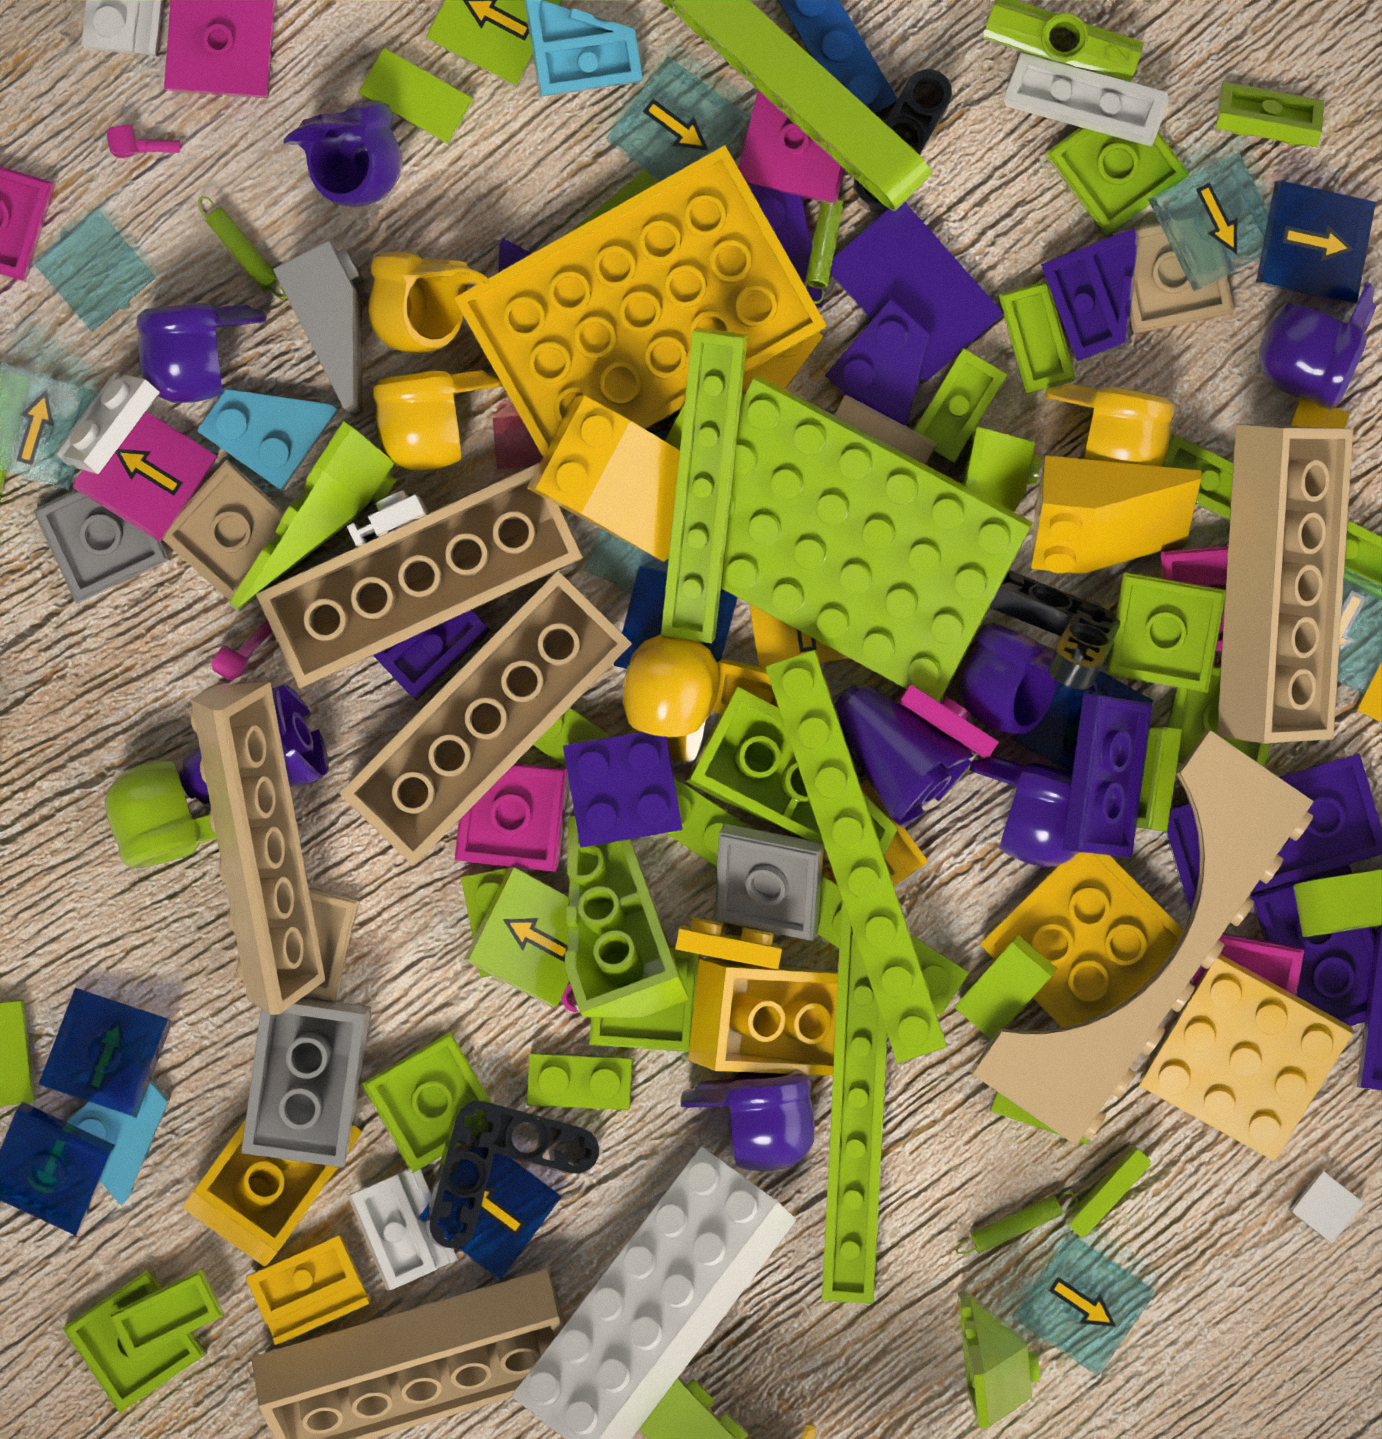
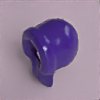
M365 101L349 106L344 112L320 114L304 119L300 126L289 133L283 140L284 145H299L305 151L309 176L316 189L326 199L338 205L360 207L375 203L389 194L401 174V150L391 129L393 113L389 105L381 101Z
M1367 281L1349 323L1339 321L1305 306L1290 303L1284 304L1275 313L1265 329L1259 347V361L1263 374L1269 383L1284 393L1312 401L1320 408L1331 410L1339 406L1367 343L1365 333L1376 310V305L1373 302L1374 286Z
M191 303L144 309L137 316L136 321L139 333L138 351L142 378L160 392L157 396L172 403H195L223 394L216 327L264 323L267 321L266 312L254 310L246 304L214 308L208 303Z
M995 623L984 625L978 635V645L971 654L961 675L959 690L965 709L976 720L992 729L1011 734L1030 732L1045 716L1059 684L1048 673V667L1055 649L1042 645L1036 640ZM1094 682L1087 690L1097 693L1098 686Z
M991 756L986 760L973 759L970 771L1017 787L999 849L1024 863L1041 867L1059 866L1071 861L1079 853L1062 849L1072 773L1033 762L1022 765L996 756Z
M801 1070L792 1071L789 1074L739 1072L731 1079L700 1081L694 1088L684 1090L681 1094V1107H730L733 1151L737 1167L753 1171H772L788 1168L798 1163L810 1151L814 1142L815 1123L810 1099L811 1085L808 1075Z

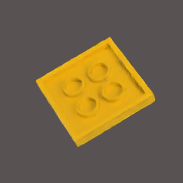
M1079 852L1071 861L1056 866L979 944L996 960L1016 936L1019 935L1053 964L1057 970L1032 998L1061 1027H1066L1086 1021L1108 1011L1139 990L1168 958L1179 940L1183 929L1110 855Z
M1219 954L1214 963L1205 970L1193 993L1142 1075L1139 1086L1275 1161L1351 1038L1353 1027Z

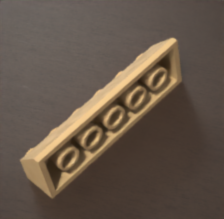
M1236 424L1217 735L1220 737L1258 743L1333 739L1353 429Z
M538 463L257 593L256 596L299 689L582 559L583 557L561 507L527 489L540 464Z
M557 571L339 794L412 866H415L632 643L580 591Z
M271 683L215 685L191 699V724L198 735L202 757L200 772L203 781L207 784L211 804L210 824L212 830L216 833L221 857L219 872L222 881L226 883L230 904L229 925L235 933L239 952L238 972L245 984L247 999L270 1015H280L323 983L325 976Z
M545 1269L535 1273L523 1274L515 1279L484 1288H476L467 1293L438 1302L425 1303L411 1310L387 1317L375 1318L364 1324L337 1332H328L317 1338L287 1347H278L270 1352L251 1357L258 1405L274 1438L374 1439L511 1398L512 1394L567 1323L549 1271Z

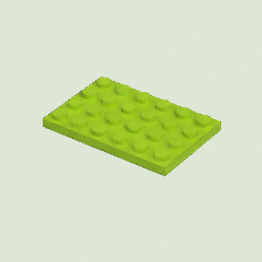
M757 375L753 378L740 404L721 588L906 689L909 685H913L932 699L940 702L1026 539L1033 522Z

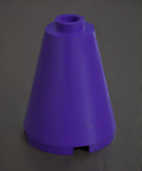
M286 684L272 688L289 786L295 787L317 782L329 771L328 754L320 730L317 729L310 732L303 717L311 714V712L295 690ZM199 746L183 759V770L179 772V778L185 793L191 799L197 798L203 804H210L207 784L203 781L200 772L202 757Z
M854 685L847 689L834 703L847 746L891 819L899 827L907 826L924 815L926 812L920 807V804L923 806L934 798L939 802L962 778L971 765L969 758L974 756L967 747L870 685L860 690Z

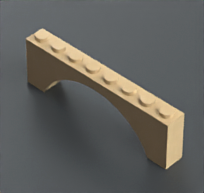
M1211 730L1203 732L1176 771V775L1187 794L1196 823L1199 844V876L1189 918L1168 958L1139 990L1120 1004L1091 1019L1066 1027L1047 1030L999 1028L970 1070L974 1076L1074 1145H1077L1082 1137L1089 1141L1096 1134L1106 1118V1115L1100 1111L1111 1094L1119 1098L1127 1089L1136 1074L1135 1071L1130 1069L1133 1062L1141 1051L1149 1055L1165 1033V1029L1160 1026L1162 1020L1171 1008L1179 1012L1188 1001L1195 989V986L1189 983L1200 965L1208 969L1214 963L1225 945L1218 939L1229 923L1237 927L1243 921L1254 904V901L1248 896L1259 880L1265 884L1271 880L1284 860L1278 853L1289 837L1297 841L1313 818V815L1307 811L1314 801Z

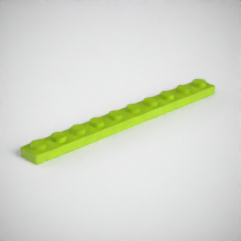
M569 708L533 745L566 767L563 745L614 736L572 708ZM674 777L683 830L666 834L717 867L719 832L723 825L729 824L752 828ZM822 875L817 934L839 948L842 897L838 885ZM910 934L936 1013L941 1016L969 975V972Z

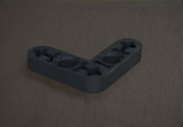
M1011 570L1008 571L989 607L1061 636L1048 667V673L1057 682L1074 689H1089L1093 685L1112 648L1121 625V621L1111 611Z
M471 1101L462 1104L452 1117L425 1220V1230L428 1238L441 1248H458L464 1246L472 1238L494 1154L562 1173L580 1174L591 1169L599 1157L597 1139L590 1131L584 1128L489 1102ZM477 1110L482 1111V1121L489 1123L487 1132H478L473 1146L474 1148H484L482 1157L473 1152L455 1151L457 1141L463 1145L469 1143L471 1128L464 1126L465 1117L474 1116ZM523 1122L533 1125L539 1135L537 1146L527 1153L517 1150L512 1142L514 1128ZM550 1128L557 1131L552 1139L553 1141L572 1143L575 1136L580 1138L579 1147L586 1149L585 1158L575 1159L573 1165L568 1163L569 1155L567 1153L549 1150L550 1160L544 1159L543 1155L550 1144ZM461 1159L470 1161L477 1171L475 1183L466 1190L456 1188L451 1183L449 1177L452 1165ZM444 1191L453 1197L471 1198L469 1208L465 1205H458L455 1219L463 1224V1229L461 1233H452L449 1240L444 1238L445 1230L437 1227L439 1217H448L453 1202L442 1201Z

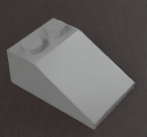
M327 241L273 270L343 408L354 417L363 412L362 297L356 285L364 282V279L346 248L337 251L331 242Z
M302 997L280 1015H270L261 1009L242 1153L345 1167L365 1057L371 1006Z

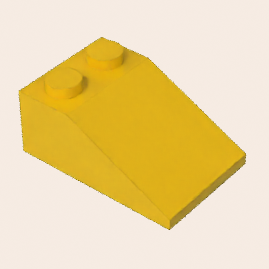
M576 396L527 489L656 559L665 562L670 551L680 450L587 396Z
M1045 455L1033 520L1031 569L1046 570L1054 573L1084 574L1187 544L1201 482V470Z
M699 958L688 1061L714 1071L789 1074L792 1071L801 1070L807 1075L833 1076L838 971L779 965L778 969L732 960Z
M245 1119L182 1208L266 1267L278 1253L338 1167L242 1153ZM352 1125L348 1152L363 1132L355 1125Z

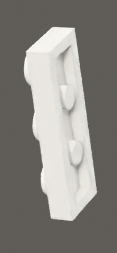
M1020 53L1004 101L1006 107L1152 147L1168 105L1169 97L1168 92Z

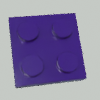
M638 732L563 745L580 848L683 830L666 736Z

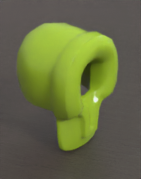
M160 760L148 762L124 771L115 779L107 791L105 799L107 820L119 847V856L126 866L139 869L177 860L194 853L200 844L217 839L216 833L211 828L210 815L192 820L174 761Z

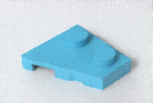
M524 0L540 97L638 83L643 80L634 28L613 21L607 22L595 18L592 14L574 8L568 9L544 0Z
M226 389L197 432L283 491L339 410L331 404Z
M135 1062L110 1083L102 1093L100 1092L56 1131L72 1137L69 1146L117 1202L122 1205L132 1194L136 1178L143 1162L146 1160L153 1143V1137L163 1119L170 1100L141 1066Z

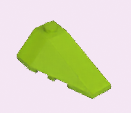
M343 421L306 478L307 482L303 488L305 492L300 499L296 498L286 510L275 531L277 535L272 542L268 541L230 600V607L237 612L243 610L257 599V593L272 587L363 515L373 501L377 503L386 498L397 482V479L390 475L394 469L395 462Z
M976 427L970 438L962 485L1015 512L1025 495L1027 485L1036 487L1042 456L1033 455L1035 442Z
M736 687L705 739L685 782L799 839L823 843L779 708ZM864 794L883 854L885 855L898 828Z
M575 816L568 818L567 875L569 877L568 907H566L568 949L565 951V970L582 1017L642 1018L688 1001L689 998L631 839L580 848Z
M958 1293L968 1398L978 1428H989L1032 1398L1031 1383L1040 1382L1037 1351L1028 1352L1025 1339L970 1293Z

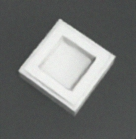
M1320 1170L1290 1208V1211L1329 1242L1333 1243L1364 1203L1323 1170Z

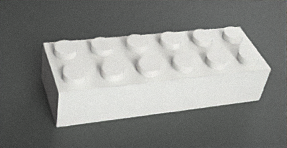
M701 1146L511 1397L564 1439H632L797 1219L778 1201Z

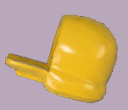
M381 252L373 257L371 273L374 280L368 303L369 322L377 336L392 349L416 354L433 352L446 346L454 339L460 329L464 315L454 297L462 294L470 284H489V280L482 273L470 269L467 262L454 259H421L418 255L409 252Z
M483 370L450 374L446 371H429L379 379L373 386V398L376 404V429L381 451L393 460L396 465L410 471L435 470L460 461L461 448L454 393L502 387L500 379L496 375H488Z
M1065 383L1061 387L1047 388L1044 398L1094 408L1084 459L1164 466L1169 449L1171 423L1175 416V406L1170 399L1110 386L1093 389Z
M658 635L645 640L631 655L623 681V705L628 723L631 725V734L644 732L657 736H666L670 758L687 762L694 760L698 756L705 721L714 707L719 690L718 663L710 649L699 641Z

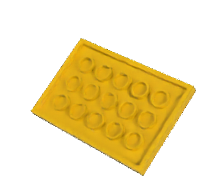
M726 145L488 278L489 284H477L454 297L543 457L576 396L585 395L645 430L680 411L685 404L692 331L696 327L748 334L744 374L827 328L825 321Z

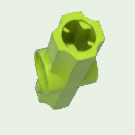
M1017 0L994 1L982 38L1043 59L1128 82L1132 81L1144 45L1142 41L1084 23L1073 14H1056ZM1060 28L1071 31L1077 41L1076 48L1066 53L1055 50L1050 44V33Z

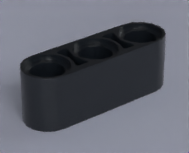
M924 69L915 73L907 82L885 121V124L893 131L900 128L911 131L917 143L914 150L920 156L947 112L952 97V88L948 78L941 72L933 69ZM922 84L934 85L940 90L942 101L933 108L921 107L916 103L913 91ZM854 178L853 195L859 205L873 212L887 209L877 198L868 196L864 192L862 185Z

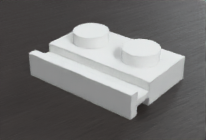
M86 0L81 46L88 50L134 55L144 54L158 57L164 0Z
M114 372L54 454L68 466L74 465L78 469L99 474L160 392L145 379L128 375L121 377L118 373Z
M400 491L375 503L379 512L368 516L371 524L362 528L353 523L347 526L355 545L359 547L368 543L370 538L375 536L381 537L430 513L422 498L416 494L409 497L408 493L405 494L404 491Z
M408 1168L405 1171L347 1195L386 1290L395 1289L442 1266L458 1261L453 1248H441L435 1245L427 1236L425 1220L431 1200V1193L421 1169L411 1173ZM439 1217L437 1221V1227H441L445 1230L442 1220ZM445 1230L444 1238L449 1240V1237Z

